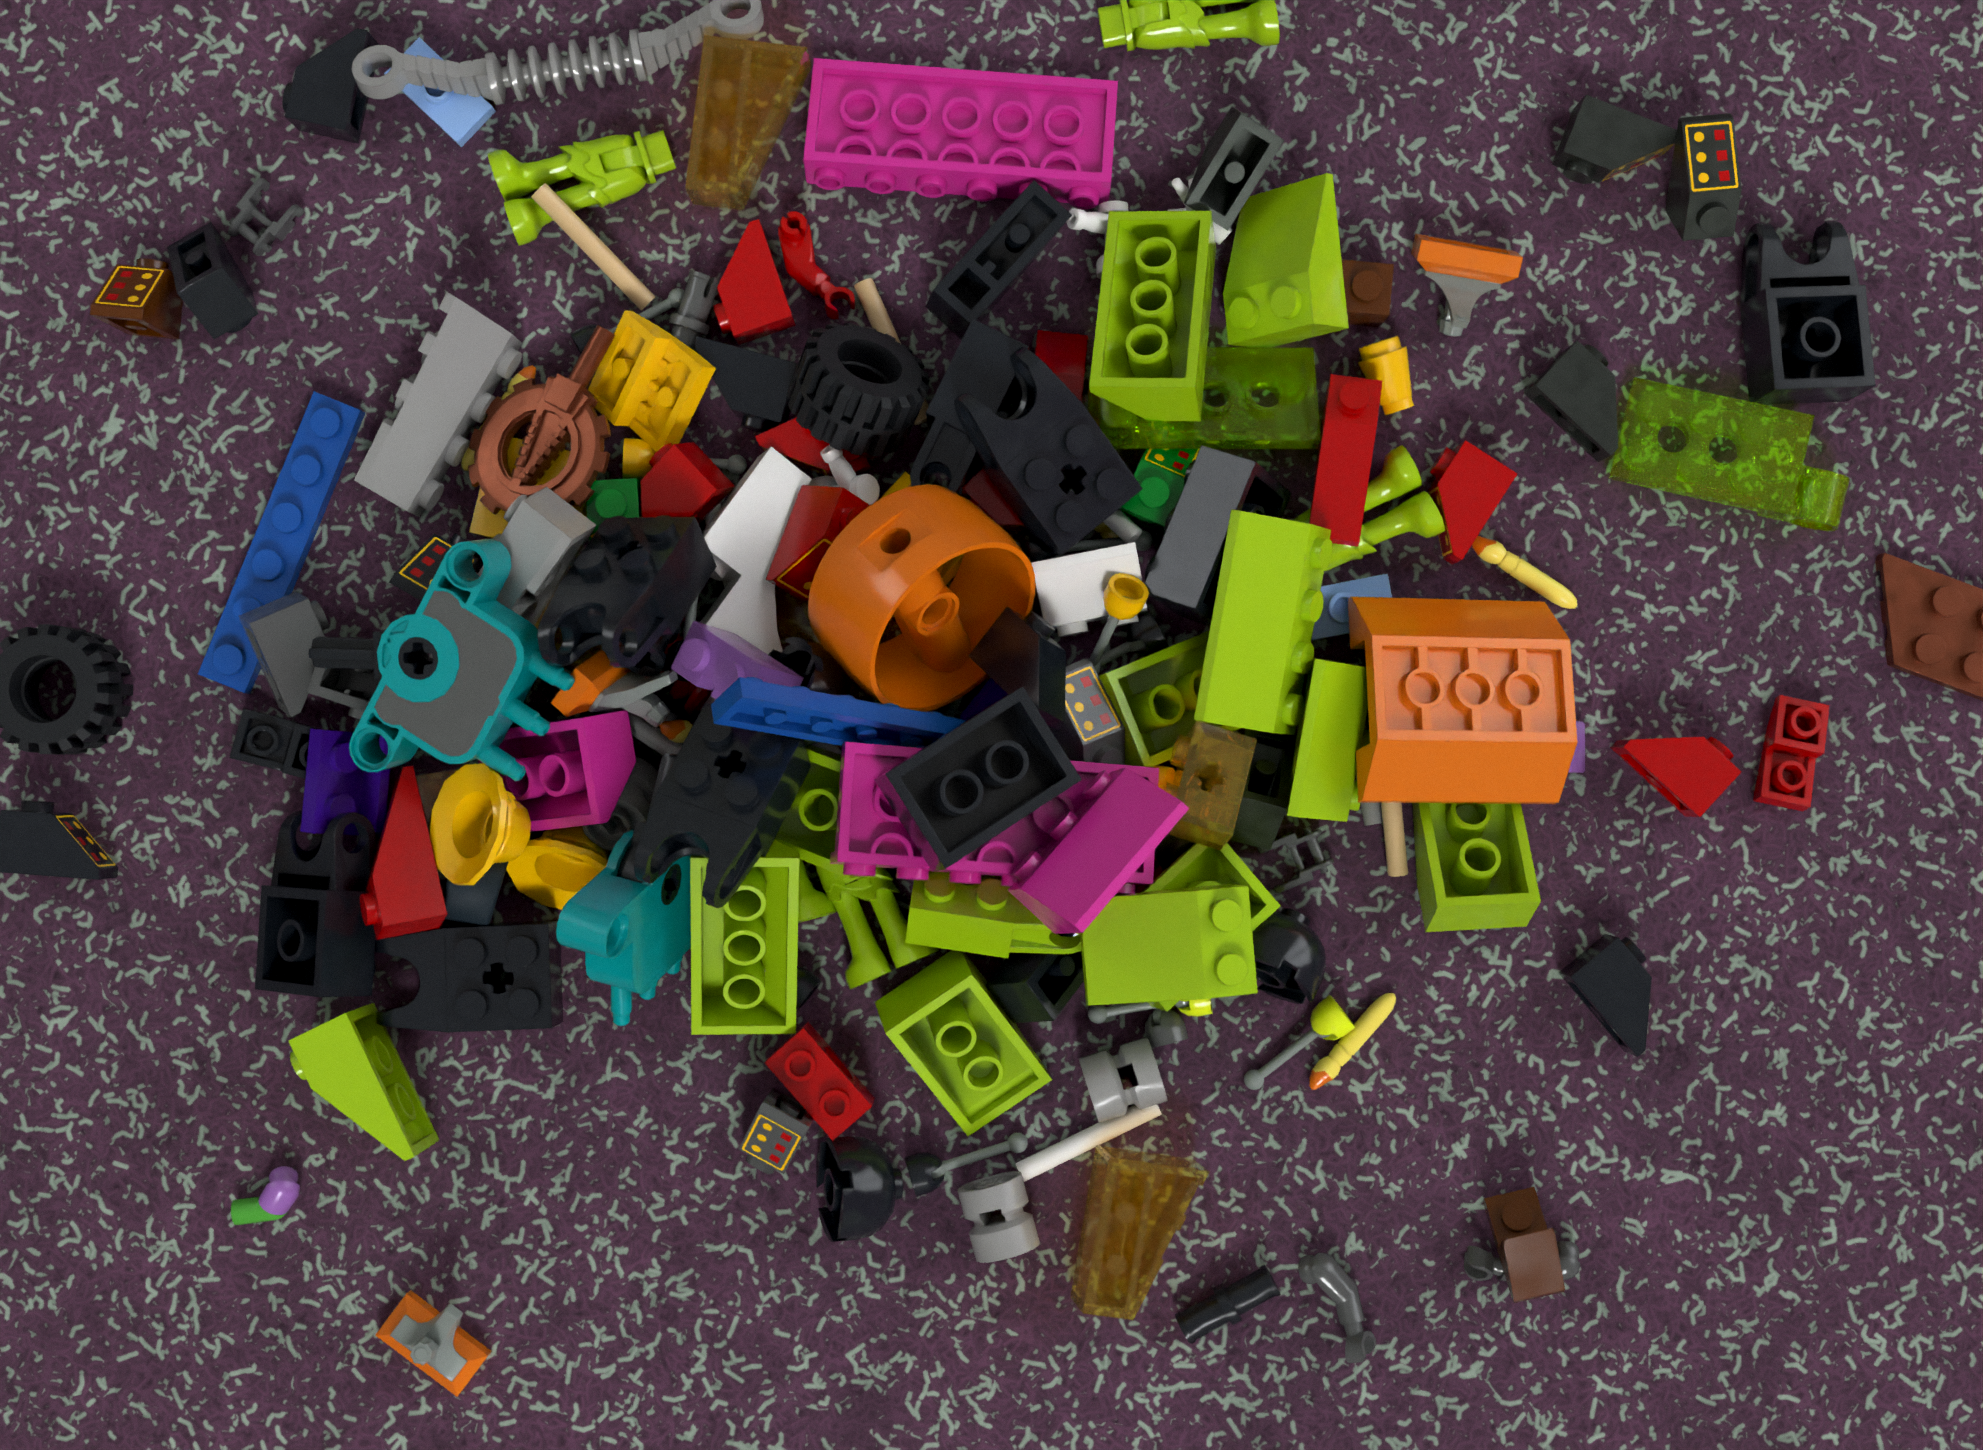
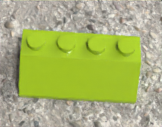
M1109 211L1089 389L1091 393L1148 421H1201L1216 256L1212 211Z
M1231 509L1194 720L1269 733L1295 734L1296 725L1300 723L1304 714L1305 700L1302 696L1305 674L1311 669L1314 658V647L1311 643L1314 623L1320 618L1323 610L1324 600L1323 594L1320 591L1324 570L1329 567L1333 555L1330 529L1309 523Z
M774 839L766 857L760 856L732 898L720 908L707 905L705 898L702 896L708 859L702 856L690 855L691 1035L796 1034L799 852Z

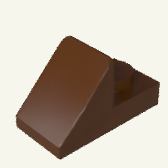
M1535 1187L1484 1198L1485 1212L1513 1303L1564 1292L1565 1286L1556 1235L1553 1228H1547Z

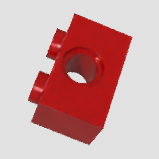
M809 1022L778 1047L764 1062L832 1141L873 1106L875 1097Z

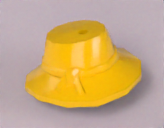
M484 763L464 765L444 781L432 808L429 836L437 869L453 884L475 885L494 863L514 861L524 852L530 839L531 820L528 810L516 800L512 792L506 791L503 778L495 770Z
M582 826L545 830L541 837L529 840L524 852L514 861H509L506 870L518 891L541 905L562 910L569 899L606 868L609 850L602 849L590 841L584 834Z

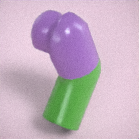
M287 1166L277 1167L269 1174L270 1183L265 1186L259 1197L233 1200L231 1218L234 1225L275 1221L284 1217L299 1196L300 1185L297 1184V1171Z

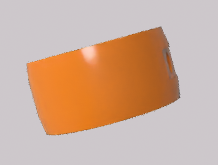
M930 484L916 485L895 491L874 502L857 515L836 537L826 551L814 575L809 593L808 617L813 633L823 648L831 654L844 672L865 693L881 704L893 703L900 708L928 712L961 698L989 676L968 655L1006 607L1025 617L1032 610L1035 597V574L1030 560L1011 535L973 502L946 487ZM964 554L957 574L948 588L943 582L938 567ZM894 615L902 634L879 644L889 620Z

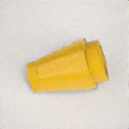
M1398 335L1359 348L1362 360L1358 364L1366 379L1382 381L1380 406L1383 408L1384 415L1414 406L1411 397L1412 388L1407 346H1401Z

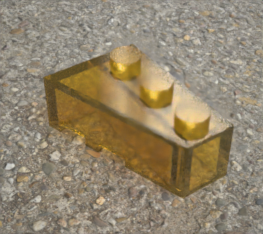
M704 35L685 189L693 204L744 210L812 68L807 47Z
M1096 1145L1070 1296L1083 1314L1134 1320L1164 1262L1162 1256L1176 1229L1180 1231L1187 1217L1185 1212L1198 1186H1203L1210 1171L1193 1159Z

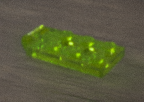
M1207 347L1203 391L1207 389L1219 390L1227 398V403L1220 407H1213L1202 400L1201 421H1148L1091 393L1090 389H1088L1089 413L1114 449H1200L1201 445L1212 449H1317L1321 441L1314 348ZM1258 389L1269 390L1276 396L1278 403L1272 407L1260 406L1253 400L1251 393Z
M1634 377L1631 382L1618 435V449L1614 452L1608 476L1609 479L1757 511V516L1780 520L1819 531L1838 530L1850 481L1845 475L1803 465L1815 415ZM1666 426H1675L1682 430L1686 438L1684 449L1678 452L1664 450L1658 443L1659 430ZM1726 437L1732 440L1737 448L1735 460L1730 463L1715 461L1709 453V444L1712 439Z

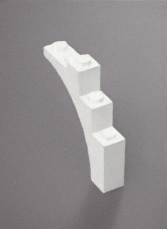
M770 447L756 458L702 531L717 566L710 577L718 581L724 578L729 583L700 623L735 633L766 654H769L773 649L779 652L783 650L777 631L775 585L765 579L801 486L809 485L812 478L773 447ZM710 695L705 703L711 705L716 699ZM822 742L811 744L838 754L842 753L833 744Z

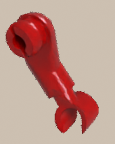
M797 211L786 213L787 218L784 216L781 218L778 228L786 271L789 276L813 296L819 295L825 301V311L829 318L839 319L838 310L831 303L835 299L843 298L848 301L850 308L854 310L855 296L851 290L845 287H835L830 282V276L816 264L811 228L806 217Z

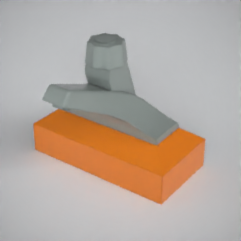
M1416 233L1411 253L1423 267L1422 273L1435 281L1445 297L1446 305L1444 317L1440 319L1439 332L1453 337L1461 336L1463 329L1467 328L1473 306L1481 295L1494 289H1500L1501 284L1519 277L1523 257L1513 250Z
M600 650L573 670L571 673L575 679L573 686L568 691L560 689L551 704L566 717L585 711L592 713L599 710L621 708L643 718L654 727H658L668 718L671 710L653 692L672 684L678 679V676L673 670H667L658 675L648 677L636 674L628 668H615L610 665L606 653Z
M411 1290L406 1293L375 1335L456 1397L459 1396L492 1352L458 1326L463 1315L462 1311L450 1303L442 1312H439Z

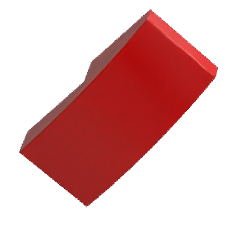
M1783 695L1776 697L1767 725L1753 801L1802 812L1811 807L1816 758L1825 753L1830 705Z

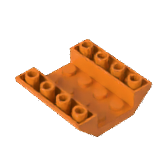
M1389 597L1348 598L1350 649L1365 650L1370 744L1356 750L1358 802L1559 803L1578 741L1571 643L1569 637L1545 602Z

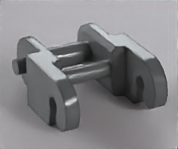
M264 178L258 179L238 202L236 207L241 211L235 218H231L228 228L230 236L235 237L241 234L254 244L253 253L256 256H261L264 252L269 253L272 250L270 245L275 238L282 242L295 226L293 218L295 216L300 218L304 213L303 208L295 204L284 213L278 222H272L259 212L256 207L262 199L259 193L261 190L266 192L270 188V183ZM253 217L267 227L262 236L247 226Z
M1309 826L1303 829L1305 835L1296 837V834L1291 832L1274 840L1271 850L1285 845L1289 848L1298 869L1296 871L1297 877L1273 887L1275 893L1284 892L1313 880L1311 872L1320 869L1321 874L1328 872L1327 866L1334 863L1333 858L1325 859L1316 837L1322 833L1321 829L1312 831ZM1305 841L1315 861L1314 864L1307 867L1304 866L1296 845ZM1257 847L1259 854L1269 851Z

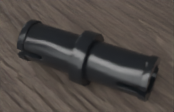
M1262 1265L1260 1269L1227 1287L1223 1284L1213 1288L1215 1294L1181 1313H1176L1175 1317L1189 1343L1193 1344L1197 1339L1228 1322H1231L1232 1325L1242 1321V1314L1275 1296L1281 1295L1267 1267Z

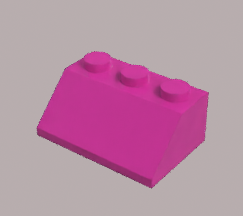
M622 710L549 721L550 729L544 736H538L534 732L527 731L520 726L509 728L499 748L515 757L516 761L525 767L526 773L520 781H514L508 776L498 774L503 778L506 791L512 792L516 800L528 810L531 820L530 832L596 825L609 821L636 764L628 711Z
M1128 768L1110 772V774L1103 770L1084 789L1082 794L1087 800L1075 814L1068 810L1051 826L1048 834L1053 839L1040 854L1033 850L1016 866L1012 874L1017 880L1008 891L1054 934L1083 933L1190 808L1178 798Z

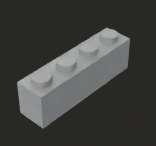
M446 292L439 307L440 310L447 313L440 330L435 334L428 331L418 351L423 353L422 366L419 373L403 379L395 396L397 397L395 408L399 411L396 419L387 418L382 422L354 479L359 484L420 517L424 509L430 511L439 501L444 490V485L440 483L450 465L456 467L460 464L470 444V441L466 438L476 421L483 423L486 420L488 414L485 412L496 398L492 395L502 377L509 379L514 374L522 358V353L518 351L523 344L512 333Z
M548 487L528 497L522 494L515 499L504 515V519L509 523L502 534H497L493 538L507 548L512 563L510 574L496 600L533 625L537 622L560 582L596 527V524ZM482 566L479 573H477L479 576L482 575L484 566Z

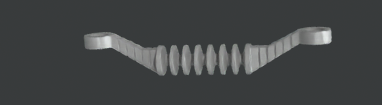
M713 0L699 9V11H694L664 30H653L651 33L650 31L639 33L638 29L629 30L627 47H622L617 35L613 32L609 33L607 50H602L595 36H589L587 53L582 54L575 39H570L566 57H562L556 44L552 42L548 44L547 60H542L536 47L533 45L528 47L527 63L523 64L516 51L509 49L507 66L504 67L501 66L494 52L486 53L485 58L475 59L473 62L469 60L458 63L436 58L430 59L418 55L416 57L400 53L395 48L387 45H374L364 49L356 56L351 70L360 91L372 99L393 97L410 83L418 86L424 84V87L439 88V90L447 92L454 91V93L468 94L472 97L482 96L484 99L494 101L496 105L505 104L506 88L508 87L512 88L518 101L521 102L525 101L527 84H532L539 98H545L547 81H552L558 94L563 95L566 90V80L569 77H572L580 92L585 91L587 74H592L599 88H605L607 71L613 72L619 85H625L626 71L630 67H632L639 82L647 81L648 76L658 71V67L660 69L670 63L669 60L674 61L681 54L691 50L692 46H697L703 42V39L706 40L715 33L730 41H743L752 38L762 28L764 14L760 0ZM736 9L749 11L744 17L738 19L725 17L729 12ZM378 68H391L384 76L369 77Z

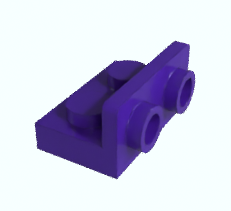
M310 729L300 832L324 834L327 826L335 816L340 813L355 812L369 819L375 829L376 838L381 837L388 812L387 797L391 768L380 772L361 770L350 756L349 743L353 732ZM380 735V748L387 755L388 744ZM350 823L345 827L343 835L359 836L356 826Z

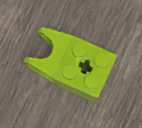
M929 871L928 880H914L905 943L1007 959L1009 958V953L1073 954L1081 951L1080 933H1076L1078 935L1073 937L1054 934L1008 891L1010 887L1001 886L1002 876L981 875V884L949 882V872Z

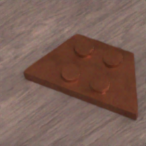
M1887 553L1878 554L1875 564L1876 571L1881 573L1884 601L1880 602L1882 622L1887 628V638L1884 641L1887 666L1983 701V589Z

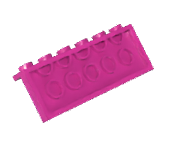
M814 58L803 158L806 182L816 184L818 187L826 190H839L847 186L866 188L877 194H888L894 190L913 191L929 198H938L945 194L966 195L973 200L986 202L992 201L995 198L1017 199L1034 180L1059 203H1069L1078 209H1091L1103 202L1109 201L1118 81Z
M856 742L842 743L835 852L830 853V864H842L844 875L874 877L876 867L897 868L896 878L928 880L929 871L932 870L874 780L923 748ZM1070 760L1081 777V781L948 868L939 870V872H949V882L981 884V875L1002 876L1001 886L1011 887L1017 880L1012 874L1016 866L1031 851L1035 850L1040 854L1053 839L1048 834L1051 826L1066 811L1071 810L1075 814L1087 800L1082 794L1084 789L1101 771L1105 770L1110 774L1112 771L1128 768L1158 786L1159 768ZM1155 849L1116 894L1136 893V886L1153 884Z

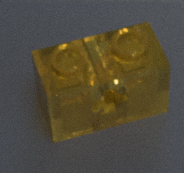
M1196 721L1186 736L1178 735L1170 758V764L1177 766L1173 784L1166 782L1163 790L1181 800L1190 809L1168 833L1169 835L1217 850H1221L1233 836L1257 739L1201 721ZM1198 776L1206 779L1205 788H1207L1209 792L1201 790L1202 781L1198 778Z

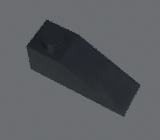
M1033 180L933 289L925 307L962 340L972 319L979 322L984 319L1067 223L1072 214Z

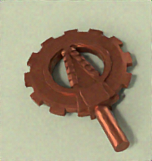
M599 325L596 326L568 378L557 374L556 377L549 376L546 384H536L532 378L513 385L514 392L503 400L497 396L487 408L485 413L488 414V417L483 423L481 430L474 428L470 440L469 449L475 451L474 464L468 466L472 486H480L485 494L480 501L493 514L496 515L501 509L506 512L520 495L524 494L528 497L545 487L551 489L571 506L576 503L580 508L594 494L595 491L590 487L598 473L605 474L609 463L610 453L604 452V438L610 437L611 433L607 417L604 414L601 416L597 415L594 408L598 401L594 398V394L588 391L586 387L615 337L612 332ZM531 422L532 424L528 425L526 430L528 435L524 436L522 441L524 446L520 447L518 452L520 457L516 458L514 464L516 469L513 468L512 472H510L508 468V448L512 437L521 426ZM571 442V452L567 464L561 472L547 483L536 485L538 483L536 480L538 478L541 479L545 474L543 471L551 467V461H556L560 456L558 454L559 451L563 452L567 447L565 444Z

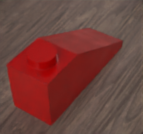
M1330 375L1323 411L1309 524L1330 529V540L1334 544L1359 546L1382 390L1381 380Z
M413 766L403 767L397 779L368 879L366 893L360 895V908L364 924L366 926H374L376 940L440 928L447 916Z

